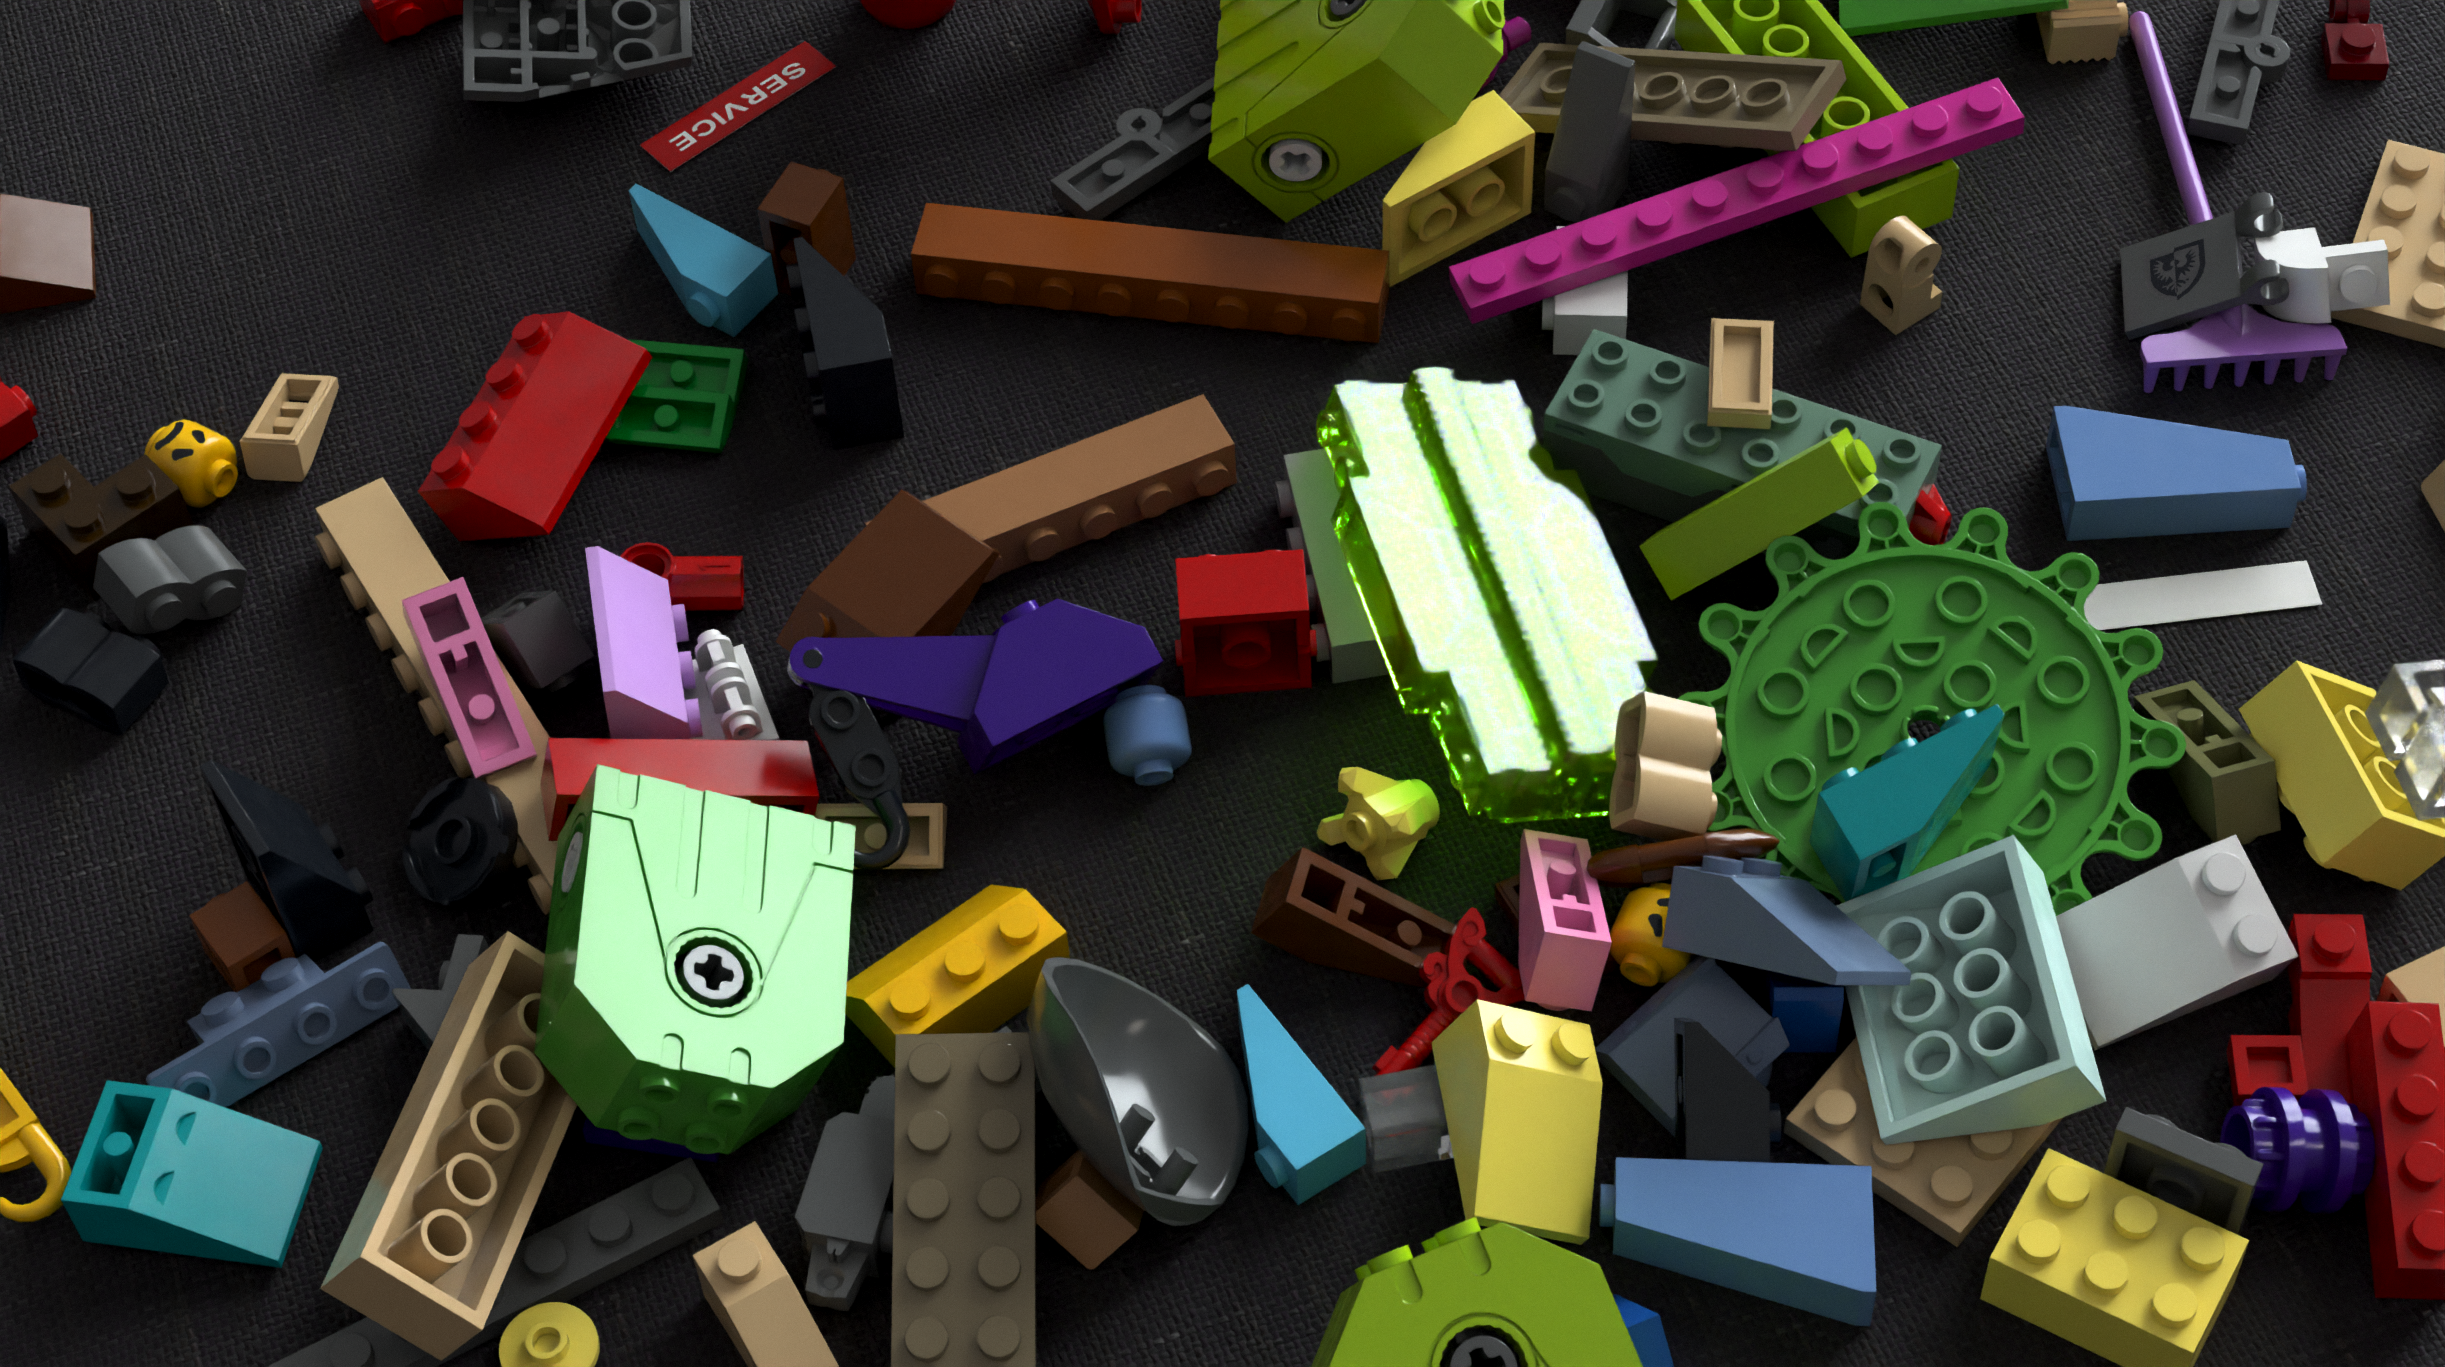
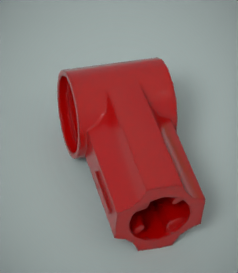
M650 542L635 544L627 548L620 555L621 558L667 579L671 605L684 604L685 611L742 610L744 608L743 556H673L666 547Z

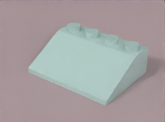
M2014 835L1836 905L1911 971L1910 985H1845L1880 1138L1886 1145L2041 1126L2106 1102L2044 873Z

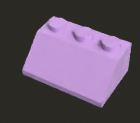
M599 546L585 548L602 688L611 739H690L703 737L698 698L685 700L684 690L696 688L691 651L678 652L677 648L678 642L689 641L684 604L671 605L667 579Z

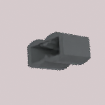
M193 525L167 532L156 540L147 538L129 539L104 549L98 553L93 588L130 632L151 634L168 630L186 618L190 620H208L224 616L236 609L242 602L247 570L210 528Z

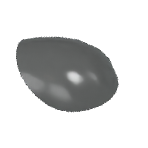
M1063 957L1046 959L1040 971L1027 1011L1029 1045L1042 1091L1057 1119L1082 1156L1119 1193L1155 1219L1171 1226L1190 1225L1204 1220L1224 1203L1234 1188L1245 1158L1249 1131L1248 1098L1237 1067L1226 1050L1205 1029L1167 1001L1135 982L1105 968L1078 959Z

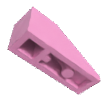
M464 577L403 599L404 618L474 778L478 780L536 757L537 753Z
M1523 829L1520 840L1518 966L1525 1001L1534 1002L1546 1009L1555 1011L1572 1008L1592 1012L1612 941L1598 881L1592 878L1587 871L1588 860L1592 857L1588 839Z

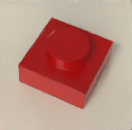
M2230 1035L2227 1057L2234 1106H2241L2245 1099H2249L2261 1087L2286 1088L2294 1095L2297 1102L2308 1091L2301 1035Z

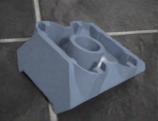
M1697 955L1684 969L1678 972L1599 1044L1595 1050L1598 1061L1675 1137L1674 1018H1690L1699 1022L1764 1087L1769 1084L1773 1061L1790 1044L1778 1017L1772 1018L1717 965L1714 958Z

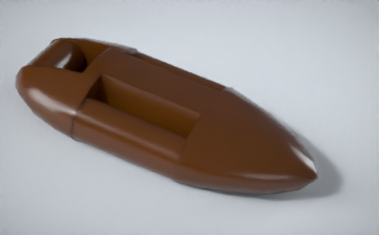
M1736 829L1709 832L1701 836L1639 846L1634 844L1596 853L1588 860L1587 871L1592 878L1597 879L1598 885L1611 888L1647 887L1654 883H1672L1674 866L1702 867L1704 855L1740 861L1741 857L1760 859L1774 850L1780 840L1764 831Z

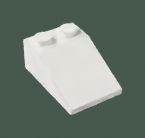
M2236 834L2176 857L2056 916L2085 1025L2094 1050L2271 981L2299 956Z

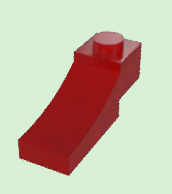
M2294 914L2288 930V936L2299 956L2288 965L2292 1004L2288 1014L2290 1034L2301 1035L2308 1090H2335L2345 1098L2347 1103H2354L2347 1033L2367 1002L2370 1001V977L2372 974L2364 918L2361 914Z

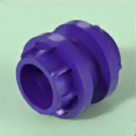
M2261 1087L2249 1099H2245L2241 1106H2233L2227 1113L2222 1126L2220 1143L2231 1145L2242 1151L2246 1157L2264 1164L2251 1200V1204L2260 1211L2283 1212L2292 1206L2299 1194L2302 1207L2306 1211L2311 1213H2335L2343 1207L2346 1201L2350 1200L2352 1194L2361 1195L2371 1181L2375 1164V1141L2371 1124L2366 1115L2358 1111V1107L2354 1103H2347L2345 1098L2335 1090L2311 1089L2304 1093L2297 1102L2294 1095L2286 1088Z

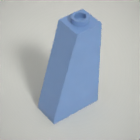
M2053 406L2046 450L2067 541L2290 528L2297 502H2304L2306 498L2307 479L2305 469L2301 464L2295 465L2289 440L2078 407Z
M1616 1157L1614 1184H1600L1599 1226L1613 1227V1254L1854 1326H1870L1876 1297L1872 1166Z

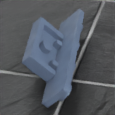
M384 942L372 945L326 973L306 954L298 958L282 959L266 968L260 980L239 992H226L208 1001L202 1007L200 1014L187 1021L200 1045L150 1073L146 1078L148 1086L172 1088L214 1104L228 1107L398 1008L392 995V989H411L393 952Z

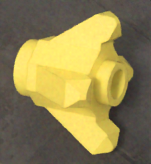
M1360 767L1342 768L1338 778V792L1348 796L1349 801L1346 810L1342 814L1322 819L1317 830L1318 838L1331 846L1346 841L1352 849L1359 851L1366 858L1367 866L1377 880L1398 878L1417 842L1425 838L1428 830L1434 827L1439 820L1440 809L1433 790L1425 782L1418 779L1396 781Z

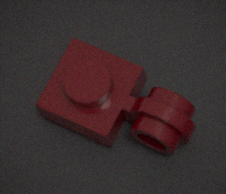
M2329 0V23H2325L2321 37L2327 80L2386 79L2389 58L2383 24H2367L2370 14V0Z

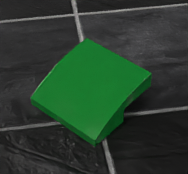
M628 339L646 348L652 359L607 434L604 443L722 453L733 425L748 364L745 350Z

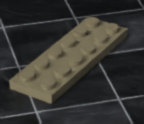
M1539 43L1499 94L1535 132L1555 133L1573 61L1579 45ZM1598 46L1635 61L1631 140L1664 141L1671 144L1718 145L1724 148L1771 149L1777 152L1797 151L1847 80L1842 60Z
M1028 1032L896 1034L891 1367H1036V1066L1029 1045Z

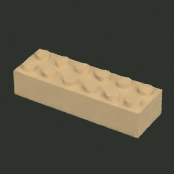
M509 931L469 964L320 1288L441 1361L483 1330L577 1107L574 1100L534 1053L545 954Z

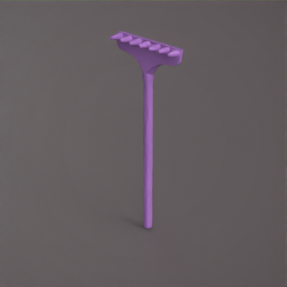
M2137 11L2128 20L2129 29L2191 226L2213 219L2151 18L2147 13ZM2247 304L2204 316L2203 319L2189 329L2169 334L2148 336L2143 339L2140 346V356L2143 361L2144 392L2146 393L2153 392L2160 368L2174 367V389L2182 391L2190 367L2195 365H2204V387L2211 389L2214 386L2219 368L2223 363H2234V385L2241 387L2244 384L2251 361H2264V383L2270 385L2274 382L2281 360L2295 358L2294 380L2296 382H2303L2311 358L2325 356L2324 378L2332 380L2342 355H2346L2347 346L2341 332L2333 325L2326 323L2302 324L2281 322L2259 314Z

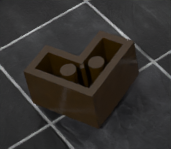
M61 453L9 485V489L30 535L94 601L101 597L93 588L98 553L125 540L136 538L156 540L172 530L193 526L180 488L146 454L95 487Z

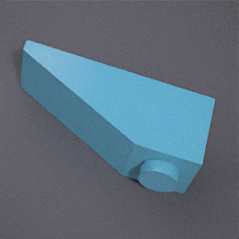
M635 184L629 190L637 231L686 310L697 322L707 327L713 326L735 337L778 294L771 253L638 184Z
M1246 984L1237 990L1240 1036L1258 1151L1254 1153V1156L1267 1182L1274 1188L1282 1185L1297 1205L1366 1164V1128L1250 985Z

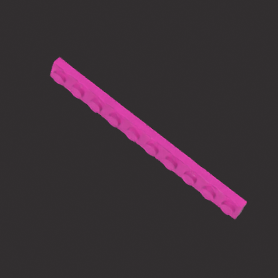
M1995 78L1799 146L1797 151H1783L1449 266L1450 283L1471 323L1474 324L2020 135L2024 130L2025 117L2000 79Z

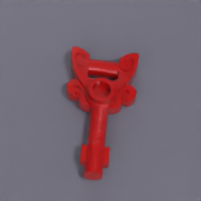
M1470 908L1456 924L1445 946L1444 954L1438 951L1430 953L1419 966L1420 977L1429 984L1424 991V997L1432 1012L1398 1050L1391 1045L1372 1067L1377 1073L1367 1083V1088L1375 1098L1384 1103L1388 1102L1397 1091L1401 1095L1408 1091L1423 1074L1417 1067L1433 1051L1431 1042L1477 999L1514 1008L1525 1002L1519 969L1483 939L1486 935L1485 924L1476 908ZM1464 959H1467L1500 990L1493 992L1484 988L1478 979L1469 975L1463 965Z

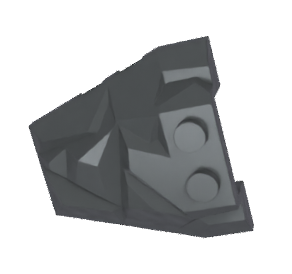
M463 0V100L524 102L692 66L690 0Z

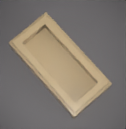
M1711 318L1707 426L1770 429L1772 418L1774 321Z

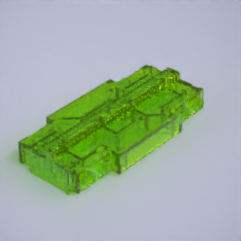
M1422 367L1411 372L1407 383L1368 384L1367 380L1344 381L1343 384L1334 385L1326 407L1319 412L1316 421L1317 440L1321 447L1326 448L1334 468L1335 486L1341 494L1330 521L1405 714L1428 713L1430 730L1434 737L1439 738L1448 760L1451 784L1460 791L1468 814L1481 815L1483 810H1486L1489 820L1498 819L1500 823L1609 816L1610 792L1617 766L1615 760V731L1622 702L1643 691L1653 693L1651 688L1646 687V684L1659 659L1576 470H1553L1552 458L1547 450L1541 448L1533 429L1532 412L1527 405H1523L1524 402L1514 380H1503L1502 384H1482L1481 381H1458L1452 378L1453 370L1444 367Z

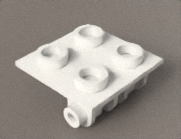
M715 629L701 633L697 639L698 644L694 651L696 659L692 660L696 688L684 690L685 700L698 698L703 737L690 739L779 740L744 645L741 644L733 647L730 638L722 635L720 631Z

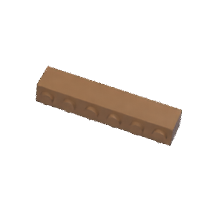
M1204 394L922 502L1000 553L983 583H986L1016 568L1035 561L1046 560L1060 551L1091 539L1103 538L1112 531L1145 518L1157 517L1171 508L1202 496L1214 495L1223 488L1236 484L1235 443Z

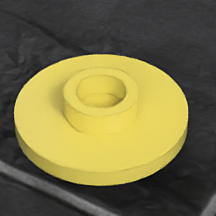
M562 1302L537 1304L518 1314L506 1327L499 1344L500 1363L502 1367H595L600 1350L599 1336L593 1321L581 1309Z

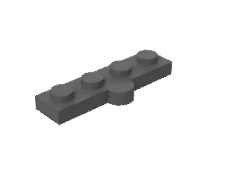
M2220 0L2186 132L2188 135L2244 146L2259 83L2278 81L2285 75L2290 58L2289 46L2281 38L2271 35L2280 0Z
M1214 77L1163 108V118H1160L1152 110L1135 108L1124 112L1116 122L1117 138L1050 180L1052 197L1078 219L1100 221L1208 151L1209 144L1212 143L1210 129L1212 103L1215 101Z

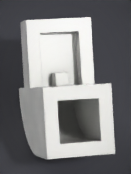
M2315 227L2280 231L2278 234L2270 237H2254L2255 264L2264 260H2275L2280 266V278H2285L2289 283V296L2285 301L2275 305H2262L2269 314L2291 322L2331 323L2332 311L2390 305L2388 249L2384 240L2321 247Z

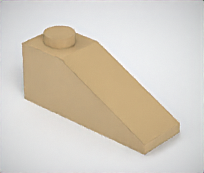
M756 1221L692 1255L704 1296L748 1367H839L789 1273Z

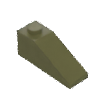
M2195 680L2134 696L2135 709L2140 716L2149 720H2161L2172 723L2183 733L2186 741L2184 756L2177 764L2166 769L2191 818L2214 843L2236 834L2241 845H2245L2254 841L2258 836L2281 830L2275 760Z

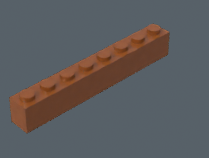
M926 203L911 252L917 294L941 298L950 297L988 301L997 304L1007 303L1044 307L1054 310L1100 313L1111 316L1165 320L1168 322L1222 326L1230 329L1240 328L1278 332L1287 335L1325 337L1344 341L1379 343L1390 291L1389 251L934 203Z

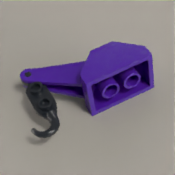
M1057 598L1041 607L1038 606L1036 600H1030L1013 608L1001 617L1004 625L995 630L992 635L860 638L806 637L799 640L793 646L789 655L787 672L795 684L812 691L813 700L809 708L810 725L844 789L876 814L886 830V841L879 850L872 853H863L854 849V866L872 871L889 867L899 860L909 845L911 832L907 813L902 805L898 760L869 707L958 732L957 743L974 775L1107 709L1116 702L1115 698L1120 692L1132 687L1146 685L1163 663V659L1146 628Z

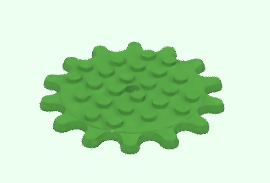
M1875 502L1864 508L1858 518L1860 541L1859 546L1851 555L1842 559H1828L1816 553L1802 538L1796 536L1779 537L1768 546L1765 554L1766 566L1776 580L1779 589L1778 597L1771 606L1765 610L1754 612L1743 610L1728 603H1716L1707 607L1701 614L1698 624L1699 634L1704 642L1728 659L1731 667L1730 677L1719 689L1709 692H1687L1678 698L1679 700L1714 708L1717 729L1722 734L1721 751L1726 759V768L1723 775L1712 783V792L1717 797V812L1712 825L1706 832L1730 829H1756L1774 835L1780 842L1774 850L1767 854L1765 860L1782 863L1780 875L1807 880L1823 895L1834 898L1840 904L1844 903V898L1809 842L1818 794L1822 791L1823 784L1832 776L1845 769L1855 767L1861 772L1881 762L1882 755L1888 749L1903 740L1911 738L1908 733V727L1916 721H1932L1941 728L1948 719L1959 712L1975 709L1978 714L1996 704L2000 706L2005 715L1990 766L1910 876L2014 835L2043 871L2055 916L2092 899L2091 894L2083 885L2080 876L2082 864L2091 855L2108 853L2130 861H2143L2153 857L2159 850L2162 842L2161 828L2153 818L2138 810L2130 802L2127 794V784L2130 778L2139 771L2170 768L2177 764L2184 756L2186 741L2180 729L2172 723L2161 720H2149L2140 716L2132 709L2128 701V689L2137 678L2149 674L2158 667L2162 660L2163 647L2158 637L2147 629L2133 628L2118 633H2105L2097 630L2088 622L2084 613V604L2099 582L2097 564L2090 557L2082 553L2070 552L2061 555L2051 565L2040 571H2026L2011 563L2006 555L2005 544L2008 536V526L2005 518L1993 509L1980 507L1970 510L1962 518L1957 533L1950 541L1941 545H1928L1914 538L1909 531L1903 512L1896 505L1888 502Z

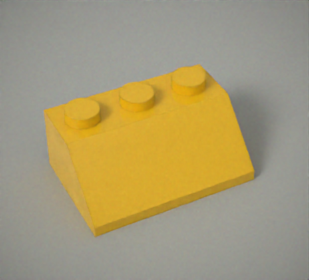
M991 884L849 980L846 990L845 1014L894 1068L896 1034L990 1033L1030 1005L1040 971L1046 959L1054 957L1070 958L1067 931L1026 889Z

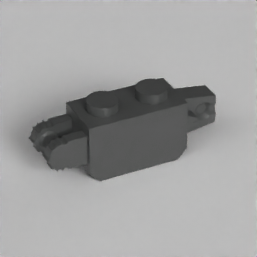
M893 1074L891 1076H877L875 1081H871V1086L867 1087L868 1094L864 1096L859 1114L842 1112L826 1121L795 1214L796 1224L799 1227L802 1239V1249L810 1261L805 1291L808 1303L811 1305L829 1307L838 1311H849L866 1276L880 1278L887 1253L893 1254L895 1077Z

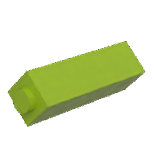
M1846 427L1657 531L1639 547L1670 600H1673L1768 549V546L1775 539L1782 536H1792L1862 498L1879 483L1874 475L1876 472L1875 460L1865 443L1860 439L1854 440Z

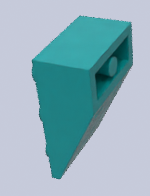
M1998 704L1978 714L1975 709L1959 712L1941 726L1939 733L1919 743L1915 738L1903 740L1888 749L1882 755L1881 762L1861 772L1855 767L1845 769L1832 776L1823 784L1822 791L1818 794L1809 842L1845 902L1907 878L1912 874L1990 766L2005 715Z
M107 1080L61 1201L82 1240L86 1242L282 1268L323 1147L320 1141L172 1088Z

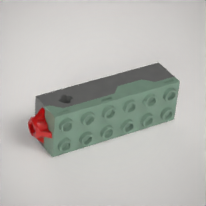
M1593 329L1544 414L1543 478L1672 523L1847 427L1853 439L1863 441L1873 455L1876 463L1874 475L1879 483L1862 498L1792 536L1805 540L1816 553L1824 558L1833 560L1846 558L1854 553L1859 546L1858 518L1862 510L1875 502H1888L1896 505L1903 512L1911 534L1924 544H1944L1951 525L1952 515L1935 487L1942 445L1773 388L1770 429L1707 426L1709 367ZM1767 549L1760 553L1766 554Z

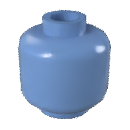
M1156 685L1136 686L1120 692L1115 698L1116 702L1108 707L1103 716L1106 746L1111 766L1122 775L1135 777V782L1139 785H1158L1171 780L1174 776L1173 770L1185 764L1192 752L1186 710L1181 700L1166 694V690L1163 687Z

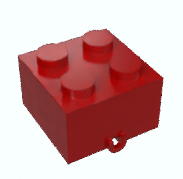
M1303 549L1286 551L1265 550L1258 553L1231 555L1205 554L1198 557L1175 558L1181 639L1175 640L1177 666H1183L1185 697L1312 688L1311 657L1317 656L1316 630H1310Z

